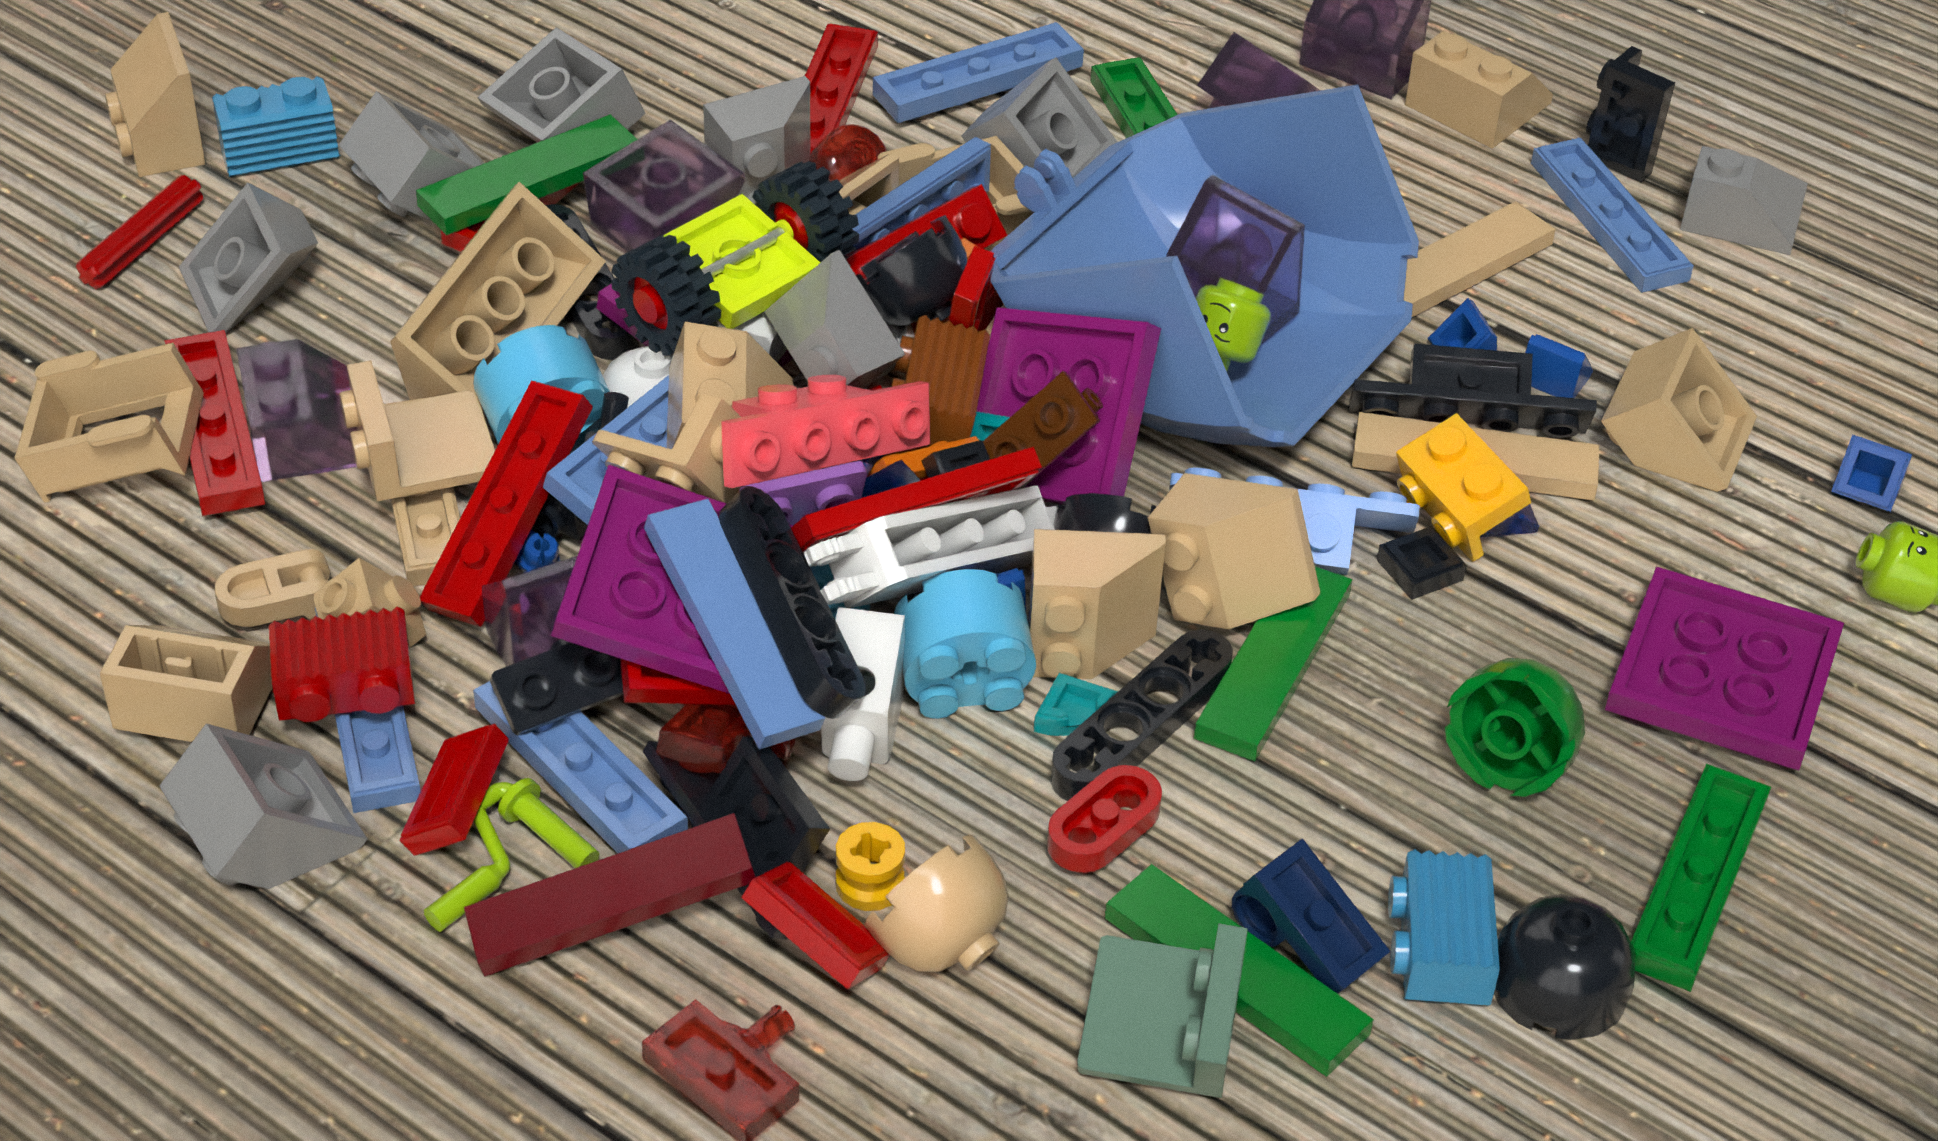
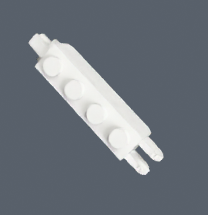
M1038 485L882 516L862 524L844 536L828 539L809 547L804 552V555L810 567L827 564L830 566L834 580L827 583L820 590L827 604L832 605L844 602L846 608H854L902 597L906 593L911 595L923 592V581L949 571L979 569L997 574L1015 568L1020 569L1032 562L1034 529L1055 530L1053 524L1057 506L1046 507Z

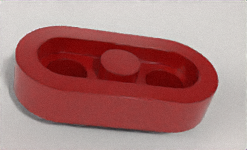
M1131 765L1115 766L1102 772L1051 816L1047 837V849L1050 857L1059 866L1074 872H1093L1105 867L1157 822L1162 799V788L1157 778L1149 771ZM1122 807H1126V808H1130V809H1132V810H1124V809H1121V808H1122Z

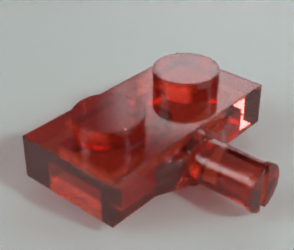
M686 704L660 729L656 754L677 760L683 768L693 772L721 773L742 737H752L736 705ZM796 738L770 747L778 757L787 761L793 752Z
M695 999L642 1041L643 1060L740 1141H752L799 1102V1083L777 1066L767 1051L786 1034L795 1029V1023L791 1015L786 1010L782 1013V1006L780 1005L771 1007V1010L746 1029L719 1019Z

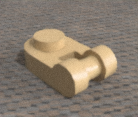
M305 549L229 568L219 576L215 583L218 612L225 621L242 627H254L271 623L274 620L280 621L301 615L312 619L316 616V607L313 600L314 594L329 581L330 569L324 554L319 550Z

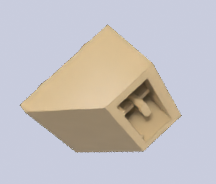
M125 625L100 671L112 728L189 742L195 739L206 723L249 735L272 689L270 643L162 625Z

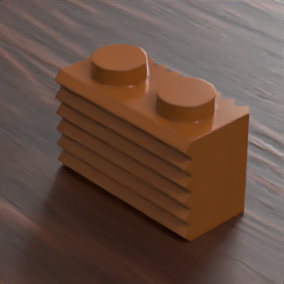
M924 315L918 318L914 338L902 335L900 347L905 355L895 363L894 371L904 373L905 378L904 380L893 378L891 387L918 381L929 383L930 445L927 446H931L939 441L952 442L970 438L975 421L990 334L986 329L978 332L974 326L966 329L962 323L954 326L951 321L942 323L938 318L930 320Z

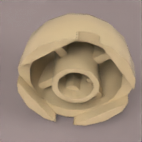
M968 834L962 837L965 851L960 855H957L951 846L947 845L896 885L885 896L894 909L883 921L874 911L867 917L864 925L865 928L898 963L916 971L941 972L960 962L965 970L969 971L984 961L999 946L1000 943L992 934L1006 915L1009 898L1008 890L1000 868L974 835Z

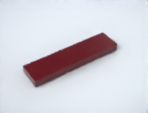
M733 813L465 906L464 911L477 962L485 977L750 884L752 879L756 877L735 814Z

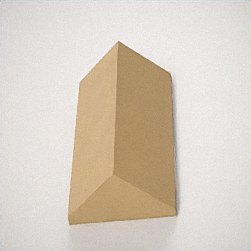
M520 182L510 190L391 339L390 343L410 400L461 391H472L475 393L473 385L474 374L482 359L484 358L488 365L501 353L497 344L516 332L536 326H557L606 262L605 259Z

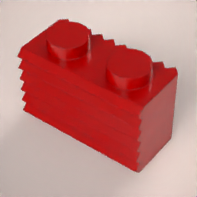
M398 606L392 611L382 608L378 613L370 609L365 614L356 611L351 616L342 613L337 618L329 614L324 619L315 616L310 621L302 617L297 622L288 619L283 624L274 620L269 625L271 678L279 721L297 719L303 722H315L331 714L364 710L370 713L381 714L389 712L397 706L415 704L410 646L404 609Z

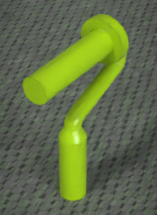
M524 778L515 784L508 782L495 783L488 787L474 819V823L494 864L478 868L426 907L424 915L429 924L435 930L441 932L465 914V906L483 901L496 891L503 878L509 873L510 861L486 813V810L499 800L501 801L498 806V813L503 819L510 823L519 819L523 821L574 868L598 861L599 851L539 799L541 788L533 779Z

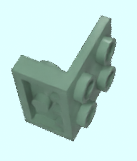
M1218 923L1214 950L1201 947L1200 950H1193L1109 935L1101 937L1078 1055V1071L1084 1075L1222 1098L1248 928Z

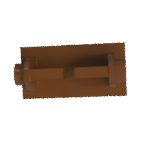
M1062 371L983 441L989 458L994 459L1034 446L1042 468L1039 469L1038 474L1018 489L1024 488L1100 422L1097 412L1103 408V403L1096 393L1089 388L1080 392L1067 372Z

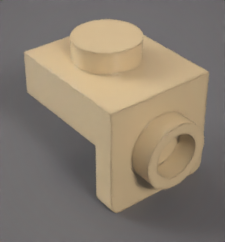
M361 558L355 560L314 594L313 600L317 615L321 619H324L329 614L336 618L342 613L351 616L356 611L365 614L370 609L376 613L382 608L392 611L398 606L405 610L409 646L412 647L426 636L419 611L421 600L412 584L402 576L395 575L393 577Z

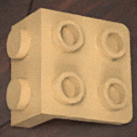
M372 361L347 365L350 390L339 392L346 429L357 427L358 431L350 432L357 469L368 468L377 501L406 497L459 485H468L480 481L495 449L476 393L461 391L384 406Z
M701 393L672 449L604 430H598L592 441L608 457L605 462L607 467L612 465L724 503H728L741 488L724 486L721 421L740 418L741 416L721 397Z

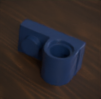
M1303 838L1244 882V886L1237 890L1232 897V910L1241 927L1248 928V932L1270 947H1275L1286 939L1314 977L1337 994L1391 952Z

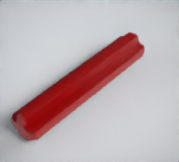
M181 175L174 179L77 262L76 269L80 274L78 276L79 280L84 285L89 284L94 289L105 286L202 202L201 184L196 179L191 180L186 175Z

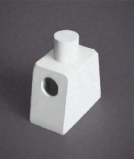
M838 607L835 620L858 668L870 672L874 677L863 676L866 685L865 694L841 717L835 719L825 717L821 727L822 753L829 757L828 770L832 775L842 780L859 781L867 777L870 763L885 764L890 761L905 692L902 669L905 645V615Z

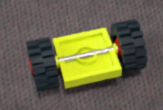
M803 161L758 184L759 189L755 190L752 196L757 202L756 204H753L747 197L741 194L667 234L660 235L621 255L616 259L618 263L612 267L611 273L617 278L611 280L612 290L620 293V297L615 299L618 309L625 308L628 314L627 317L623 318L628 328L635 325L638 329L635 337L641 343L649 340V349L655 353L661 351L663 356H670L675 351L684 322L718 327L719 325L716 322L718 320L726 328L734 329L767 310L831 253L840 250L844 258L847 259L856 250L853 245L859 242V233L852 229L858 226L859 223L857 215H851L848 212V208L854 206L850 197L848 196L843 199L839 193L843 185L838 179L830 182V171L825 167L817 169L815 162L808 161L803 164Z

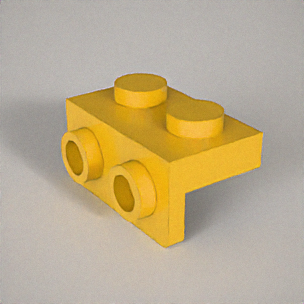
M1457 413L1396 451L1402 475L1397 480V486L1401 494L1407 498V503L1418 504L1420 509L1423 507L1432 517L1431 522L1437 533L1452 549L1458 546L1472 562L1484 556L1480 540L1482 534L1531 504L1529 490L1526 485Z

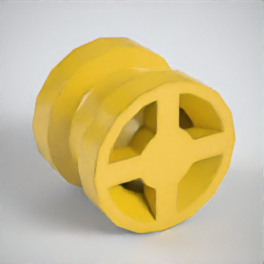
M861 822L848 827L840 834L836 843V864L838 867L835 872L836 892L843 902L852 908L863 911H878L892 906L885 896L905 878L903 868L905 863V842L899 832L886 824Z

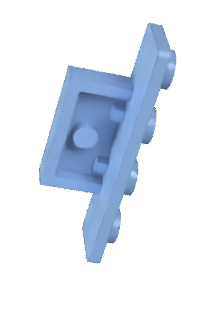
M1188 468L1185 470V473L1216 478H1221L1222 476L1219 472L1207 468ZM1171 474L1169 491L1183 474ZM1249 476L1246 478V482L1283 487V482L1273 477ZM1311 484L1307 490L1298 489L1314 565L1337 574H1348L1354 526L1413 533L1419 519L1420 505L1406 503L1407 498L1397 493L1373 492L1369 498L1344 495L1345 490L1343 488L1330 484Z

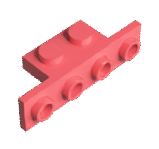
M817 375L808 378V387L798 389L796 386L786 384L761 386L758 388L757 397L732 401V408L741 416L740 418L721 421L724 486L736 488L930 445L929 383L918 381L872 391L846 385L845 376Z

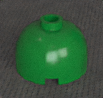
M1505 658L1478 669L1451 695L1447 706H1451L1449 712L1450 723L1445 727L1446 742L1457 764L1477 784L1491 789L1494 785H1497L1504 789L1515 790L1510 796L1526 797L1547 790L1574 763L1585 736L1583 707L1573 686L1557 670L1532 659Z

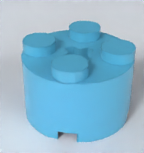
M555 325L531 327L506 337L497 344L501 353L488 365L483 358L476 368L473 380L474 390L498 444L531 380L582 394L586 397L593 408L580 433L601 417L604 394L610 392L586 340L579 334L578 339L569 336L564 327Z
M979 569L955 570L935 575L923 581V592L914 597L910 602H908L907 593L896 605L894 614L905 615V645L902 668L907 692L919 703L920 712L924 716L939 719L952 715L957 711L958 707L985 704L992 710L1006 711L1018 706L1023 701V689L1034 676L1036 658L1023 596L1020 589L1013 582H1011L1010 589L998 583L996 573Z

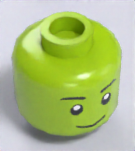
M1220 277L1217 286L1205 285L1201 287L1196 295V301L1224 367L1228 371L1231 361L1248 363L1256 357L1271 320V313L1265 305L1261 304L1264 294Z
M1904 521L1888 524L1879 535L1869 533L1862 542L1856 557V567L1863 570V588L1866 593L1875 599L1911 613L1923 611L1931 604L1938 606V535Z

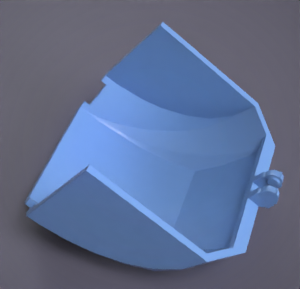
M1357 84L1181 113L1109 146L1074 178H1072L1068 167L1064 165L1063 160L1057 153L1044 149L1035 159L1034 168L1026 165L1020 170V173L1016 175L1014 180V189L1018 192L1017 196L1020 203L1034 213L991 250L996 258L991 283L1006 308L1142 321L1161 328L1141 424L1160 432L1217 444L1285 447L1295 446L1355 382V379L1370 366L1411 322L1413 304L1404 301L1407 260L1418 257L1419 240ZM1220 277L1264 294L1261 304L1265 305L1271 313V320L1256 357L1248 363L1231 361L1228 371L1224 367L1196 301V295L1200 288L1205 285L1217 286Z

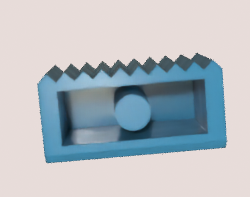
M316 76L311 80L306 77H294L286 80L280 86L274 84L268 88L260 86L257 90L253 87L241 86L231 89L224 95L215 94L212 97L221 152L229 177L339 158L333 107L323 78Z
M1416 849L1408 852L1403 876H1391L1388 893L1389 918L1401 920V931H1394L1392 935L1390 968L1392 974H1402L1404 976V999L1491 1005L1500 971L1492 859L1486 854L1477 858L1472 853L1463 857L1458 852L1450 856L1444 851L1436 855L1430 850L1422 854Z

